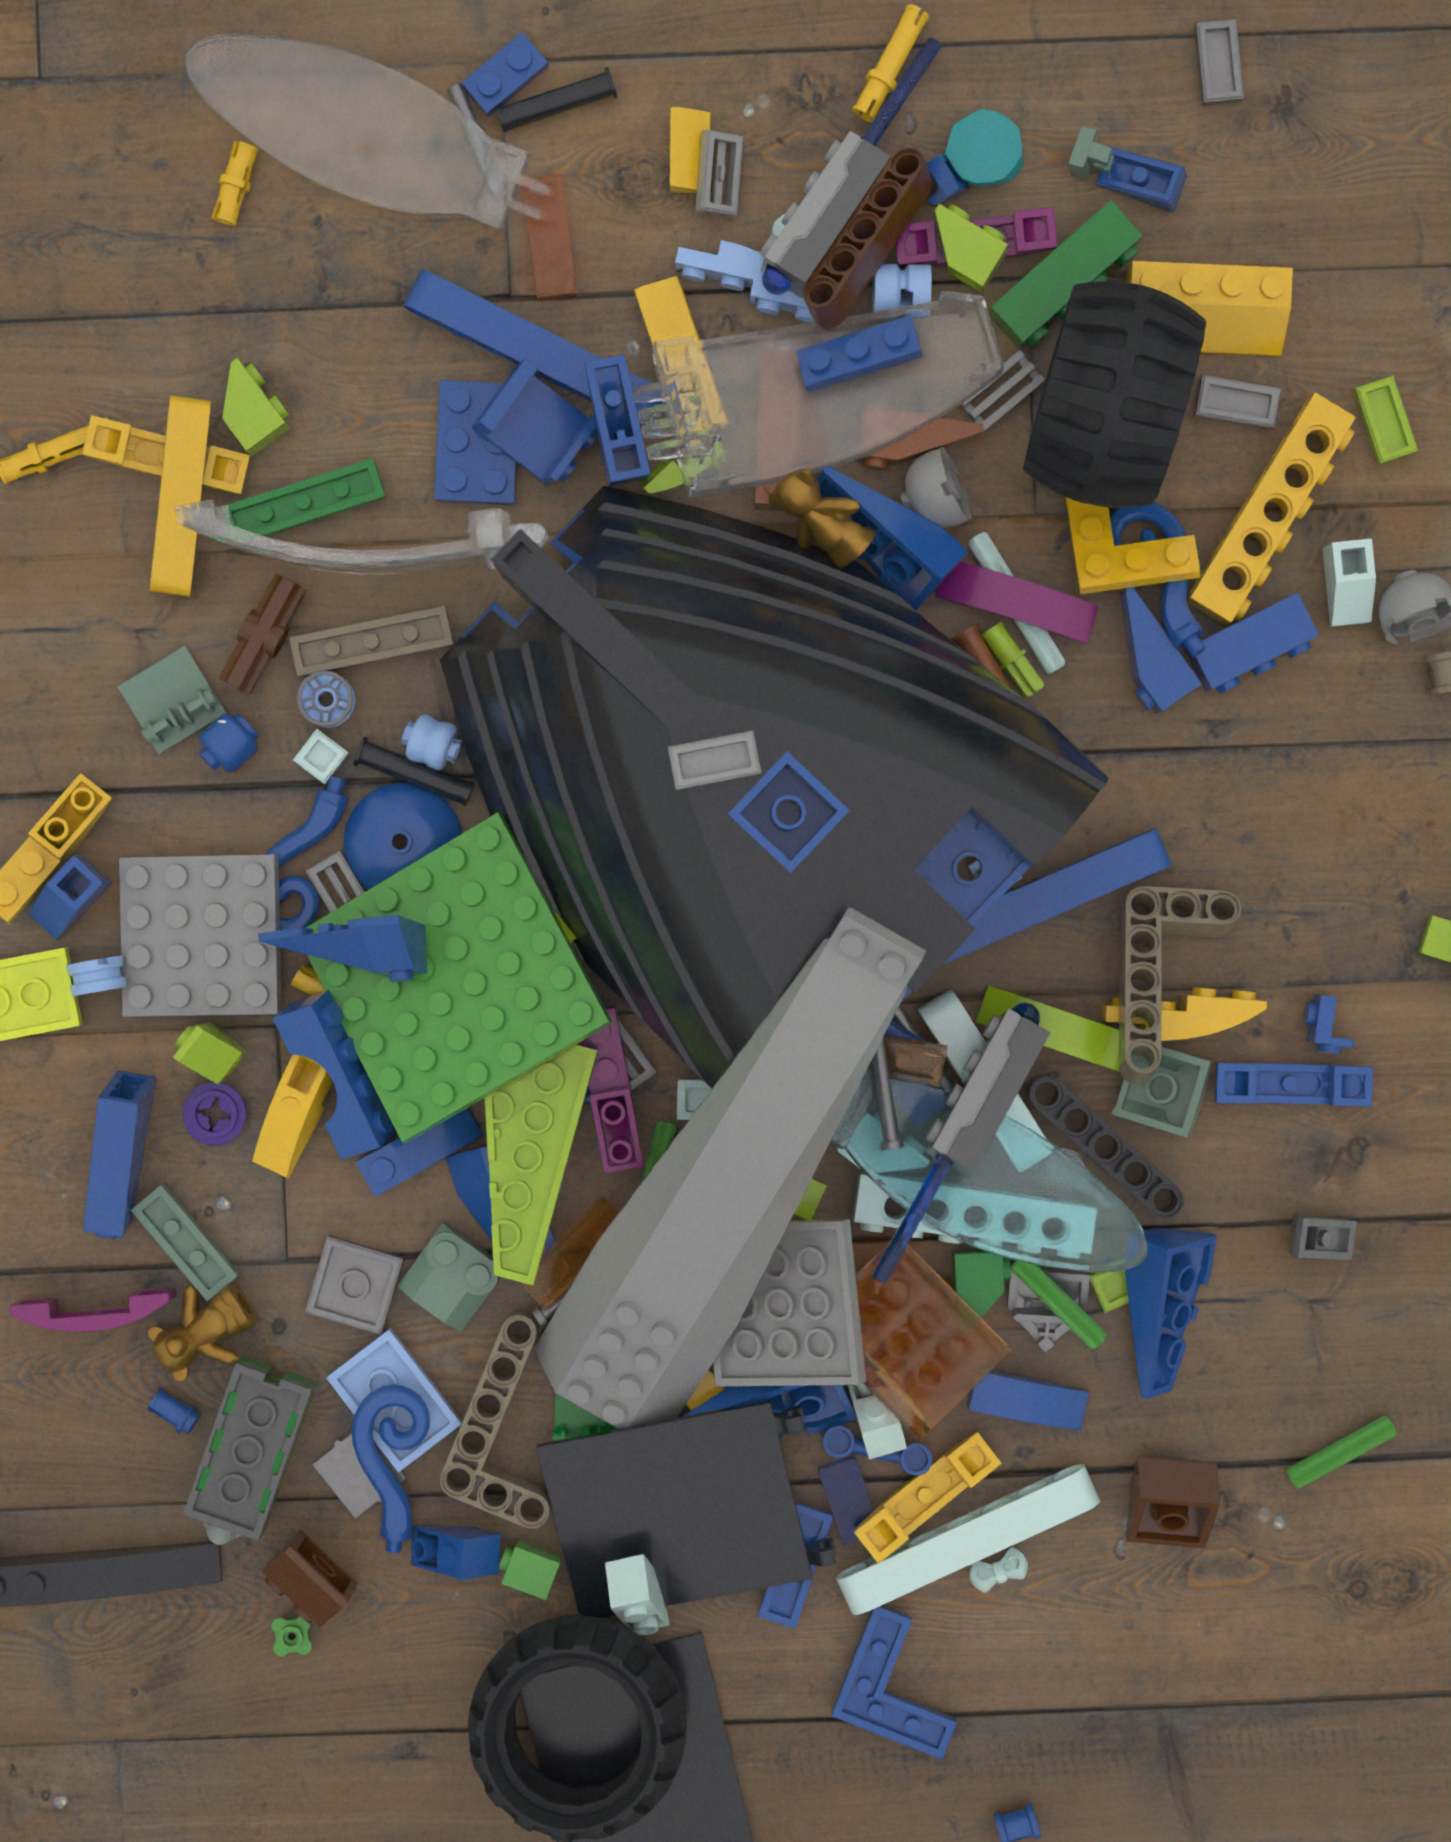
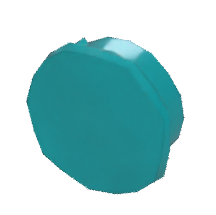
M980 109L952 126L945 155L954 172L963 182L973 184V186L978 188L1000 185L1014 179L1023 167L1020 130L1008 117L999 112Z

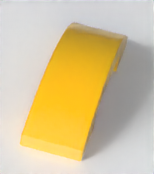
M91 415L82 455L161 477L166 436L133 428L129 424ZM212 445L210 447L206 446L202 487L241 495L250 455Z
M976 1431L932 1461V1465L926 1473L918 1476L914 1475L864 1519L853 1532L879 1564L909 1540V1534L967 1487H974L1002 1463Z

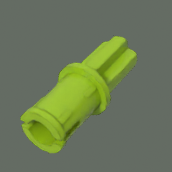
M1001 621L981 636L1002 664L999 666L1000 669L1007 671L1024 697H1031L1043 688L1044 683L1024 656L1027 651L1025 649L1020 650Z

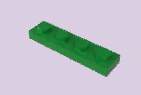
M371 458L221 506L232 543L236 547L386 499V495L375 460Z

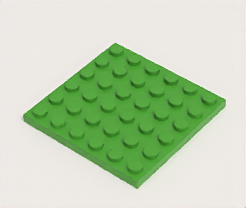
M498 812L306 927L313 929V933H318L319 924L348 925V920L400 915L425 925L427 973L414 974V981L390 982L389 976L307 955L324 990H329L334 1002L339 1005L343 1016L341 1023L348 1037L353 1038L356 1053L403 1143L414 1140L613 1023L504 817Z

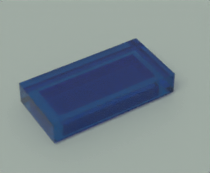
M854 1455L818 1467L843 1545L859 1540L853 1531L874 1511L856 1456Z

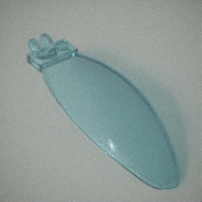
M868 1069L866 1070L830 1143L845 1149L853 1161L882 1191L914 1216L935 1229L970 1246L1005 1258L1039 1266L1084 1272H1118L1134 1268L1145 1260L1148 1253V1245L1139 1221L1129 1208L1075 1159L1043 1136L1008 1116H1005L976 1171L969 1176L941 1162L940 1159L927 1154L926 1150L931 1142L925 1138L937 1118L943 1121L950 1107L944 1103L950 1092L916 1083L890 1080L899 1140H904L905 1147L881 1151L880 1143L883 1142L873 1073Z

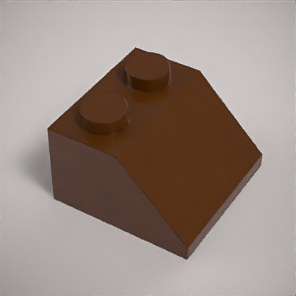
M1156 1456L1148 1458L1138 1457L1131 1479L1126 1533L1127 1542L1205 1548L1220 1505L1217 1464L1203 1463L1198 1460H1168Z
M302 1530L275 1555L262 1572L267 1576L265 1579L267 1585L280 1596L285 1594L296 1604L294 1609L307 1623L313 1621L319 1627L325 1624L349 1602L357 1586V1583Z

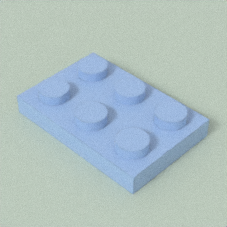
M389 1328L326 1377L354 1415L358 1406L369 1393L386 1385H403L414 1390L423 1398L430 1413V1427L423 1441L412 1449L395 1450L385 1444L379 1433L380 1422L386 1417H391L394 1420L398 1431H409L413 1426V1419L408 1410L398 1406L386 1407L378 1413L375 1419L373 1440L398 1472L454 1431L463 1422L392 1328Z

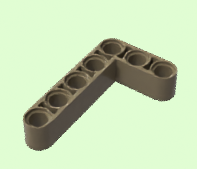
M1141 886L1132 889L1127 895L1120 912L1119 1071L1123 1079L1130 1084L1141 1085L1150 1081L1161 1061L1162 935L1211 938L1226 936L1233 929L1241 913L1240 901L1232 893L1221 890ZM1132 905H1143L1147 908L1149 914L1144 916L1138 915L1132 909ZM1176 906L1182 907L1187 911L1189 917H1178L1171 908ZM1211 910H1223L1227 914L1228 919H1217ZM1142 942L1147 945L1149 952L1139 953L1134 950L1131 943ZM1131 980H1143L1149 986V990L1139 991L1135 989ZM1131 1018H1143L1149 1024V1029L1141 1030L1136 1028L1132 1024ZM1131 1056H1143L1148 1061L1149 1067L1144 1069L1136 1067L1131 1061Z
M520 1309L510 1313L501 1327L442 1470L440 1484L445 1494L522 1527L534 1529L545 1524L549 1517L551 1503L547 1490L539 1485L485 1464L538 1334L539 1325L534 1315L527 1310ZM514 1321H524L529 1325L531 1334L526 1339H516L510 1333L509 1325ZM502 1357L509 1358L515 1364L516 1370L508 1376L500 1375L495 1370L494 1362ZM486 1394L494 1395L500 1401V1409L495 1412H486L481 1408L479 1398ZM471 1431L479 1432L485 1439V1445L478 1449L470 1448L465 1443L464 1435ZM455 1468L464 1469L469 1474L470 1481L465 1485H456L451 1481L449 1472ZM493 1483L501 1484L506 1489L507 1496L502 1500H493L487 1495L485 1488ZM534 1498L542 1503L544 1510L538 1515H529L524 1511L522 1503L527 1499Z

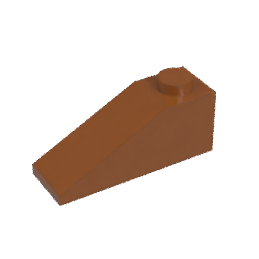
M865 407L862 415L856 460L864 461V467L869 469L887 470L888 465L896 466L914 460L930 450L941 447L947 449L978 439L983 432L984 424Z

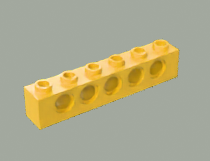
M1316 392L1306 400L1200 574V578L1197 579L1187 596L1189 605L1223 626L1231 623L1233 619L1238 622L1242 619L1252 602L1246 597L1254 585L1260 588L1271 572L1272 567L1267 563L1274 551L1280 554L1290 541L1293 533L1288 531L1291 523L1295 517L1300 520L1304 517L1314 500L1309 497L1316 483L1322 486L1333 470L1334 465L1329 461L1336 449L1342 452L1352 439L1355 431L1350 426L1356 418L1354 415ZM1307 435H1316L1321 439L1323 444L1321 453H1313L1307 448ZM1286 469H1296L1301 474L1302 484L1299 488L1291 487L1286 482ZM1267 502H1273L1280 507L1282 516L1279 522L1270 521L1265 516L1264 506ZM1246 536H1253L1259 540L1261 552L1258 556L1249 555L1244 550L1243 541ZM1225 570H1233L1239 575L1241 583L1238 590H1230L1224 585L1222 577Z

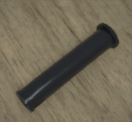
M604 68V73L503 107H497L496 111L503 132H508V130L610 96L617 99V92L609 68Z
M364 736L353 762L354 766L358 767L359 764L365 765L461 803L463 806L467 805L475 785L474 782L463 780L441 770H434L423 763L412 762L403 755L368 742V737Z

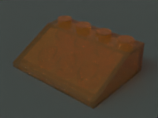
M897 1234L856 1274L866 1382L863 1384L921 1441L1012 1349Z

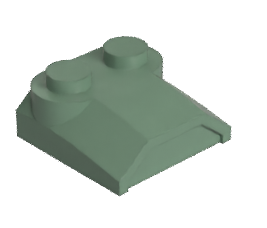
M1161 1047V1061L1150 1081L1141 1085L1130 1084L1123 1080L1118 1100L1111 1115L1190 1138L1202 1107L1213 1062ZM1131 1056V1061L1136 1067L1142 1069L1149 1067L1148 1061L1143 1056Z
M444 1221L398 1284V1287L411 1300L443 1323L462 1332L501 1277L494 1275L493 1256Z

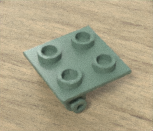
M186 646L181 647L117 686L143 728L141 732L148 743H152L158 755L211 724L220 715L227 714Z

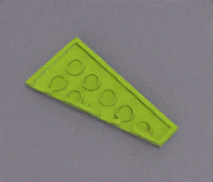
M574 1045L485 1097L487 1152L490 1175L489 1190L492 1212L494 1275L532 1286L535 1284L598 1050Z

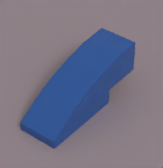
M975 1366L966 1406L968 1410L1039 1425L1081 1430L1089 1391L1016 1373L1011 1375Z

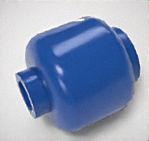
M239 713L234 717L230 714H222L200 733L199 741L204 749L199 752V755L214 771L222 767L227 772H234L256 754L258 746L255 740L259 738V735Z

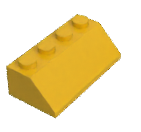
M1132 261L1127 268L1125 282L1151 287L1166 293L1195 310L1206 320L1205 336L1201 349L1202 354L1282 356L1291 311L1293 268Z

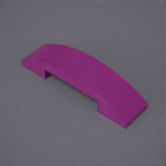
M1054 207L1014 211L1013 215L969 220V222L981 229L984 225H988L1005 236L1003 242L1008 244V250L1004 259L1045 252L1058 247ZM934 220L909 223L896 242L898 266H907L908 264L946 265Z
M959 562L955 569L939 585L935 597L972 609L977 608L1049 631L1048 633L1083 644L1088 642L1099 608L1098 605L1066 593L964 562Z
M176 1288L136 1291L129 1296V1308L59 1313L58 1299L46 1298L17 1301L9 1306V1314L29 1324L57 1331L92 1332L107 1330L135 1322L155 1312L176 1296Z

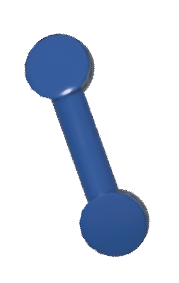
M833 1426L824 1433L822 1445L828 1455L834 1458H843L853 1453L868 1457L864 1440L855 1438L848 1428ZM919 1443L906 1445L907 1449L875 1458L897 1463L904 1472L915 1476L926 1473L932 1465L930 1450Z

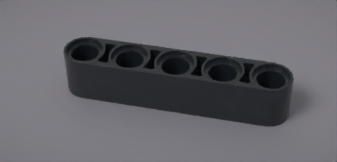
M1045 1074L1036 1075L1029 1080L1025 1090L1028 1102L1146 1209L1156 1216L1165 1219L1175 1217L1180 1213L1184 1204L1183 1194L1180 1189L1059 1080ZM1049 1082L1055 1089L1053 1099L1049 1103H1038L1035 1097L1037 1087L1041 1083ZM1073 1109H1081L1084 1114V1123L1076 1130H1069L1065 1125V1116ZM1101 1136H1110L1114 1143L1113 1150L1106 1156H1098L1094 1149L1095 1142ZM1139 1162L1143 1168L1142 1177L1137 1182H1127L1124 1177L1125 1168L1130 1163ZM1161 1189H1169L1172 1193V1202L1164 1209H1157L1154 1205L1155 1194Z

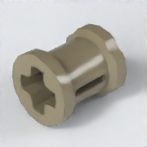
M1451 651L1425 656L1424 661L1430 666L1433 688L1430 689L1431 696L1450 693Z

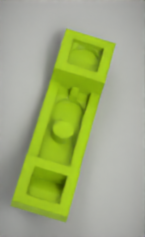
M987 985L975 1020L976 1023L987 1026L994 1014L1000 1017L1009 1008L1018 1013L1020 1017L1023 1016L1051 1032L1044 1044L1045 1047L1119 1071L1118 1029Z

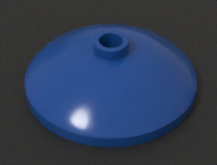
M410 783L389 784L366 795L352 811L344 832L345 857L359 883L369 890L461 835L462 828L456 813L440 795ZM399 834L405 835L408 839L407 846L401 850L394 846V838Z

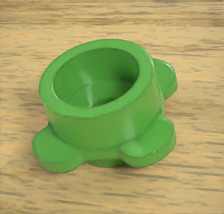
M300 1616L287 1619L277 1617L271 1625L276 1636V1643L273 1645L274 1653L280 1657L292 1652H298L301 1655L308 1654L313 1646L309 1640L311 1623H307ZM292 1632L296 1635V1638L290 1639L288 1634Z

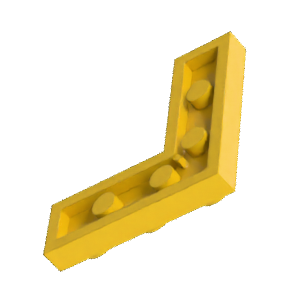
M1065 497L1080 594L1200 578L1201 571L1195 535L1114 546L1109 508L1085 504Z

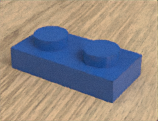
M521 32L461 82V84L485 115L489 117L496 111L497 107L504 105L549 66L536 47Z

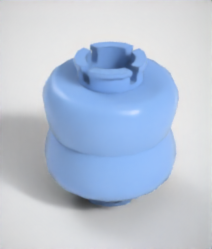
M423 714L419 716L415 723L412 721L408 722L402 736L401 745L407 746L406 757L410 761L425 763L434 770H442L448 761L452 764L455 763L462 746V739H457L458 729L453 723L439 722L433 716Z

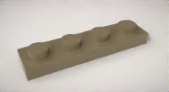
M446 606L289 637L297 677L309 676L314 672L344 669L454 645Z

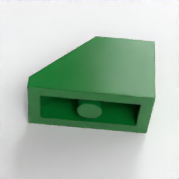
M989 1248L951 1250L955 1326L959 1334H967L1005 1292L1004 1281L1011 1280L1009 1257H1003L1001 1250Z

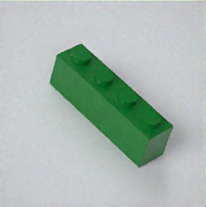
M1110 200L991 306L988 315L1018 349L1027 342L1033 347L1050 332L1046 326L1057 315L1063 320L1073 286L1087 282L1107 281L1110 277L1106 272L1118 263L1122 268L1139 253L1135 246L1143 235L1114 202Z

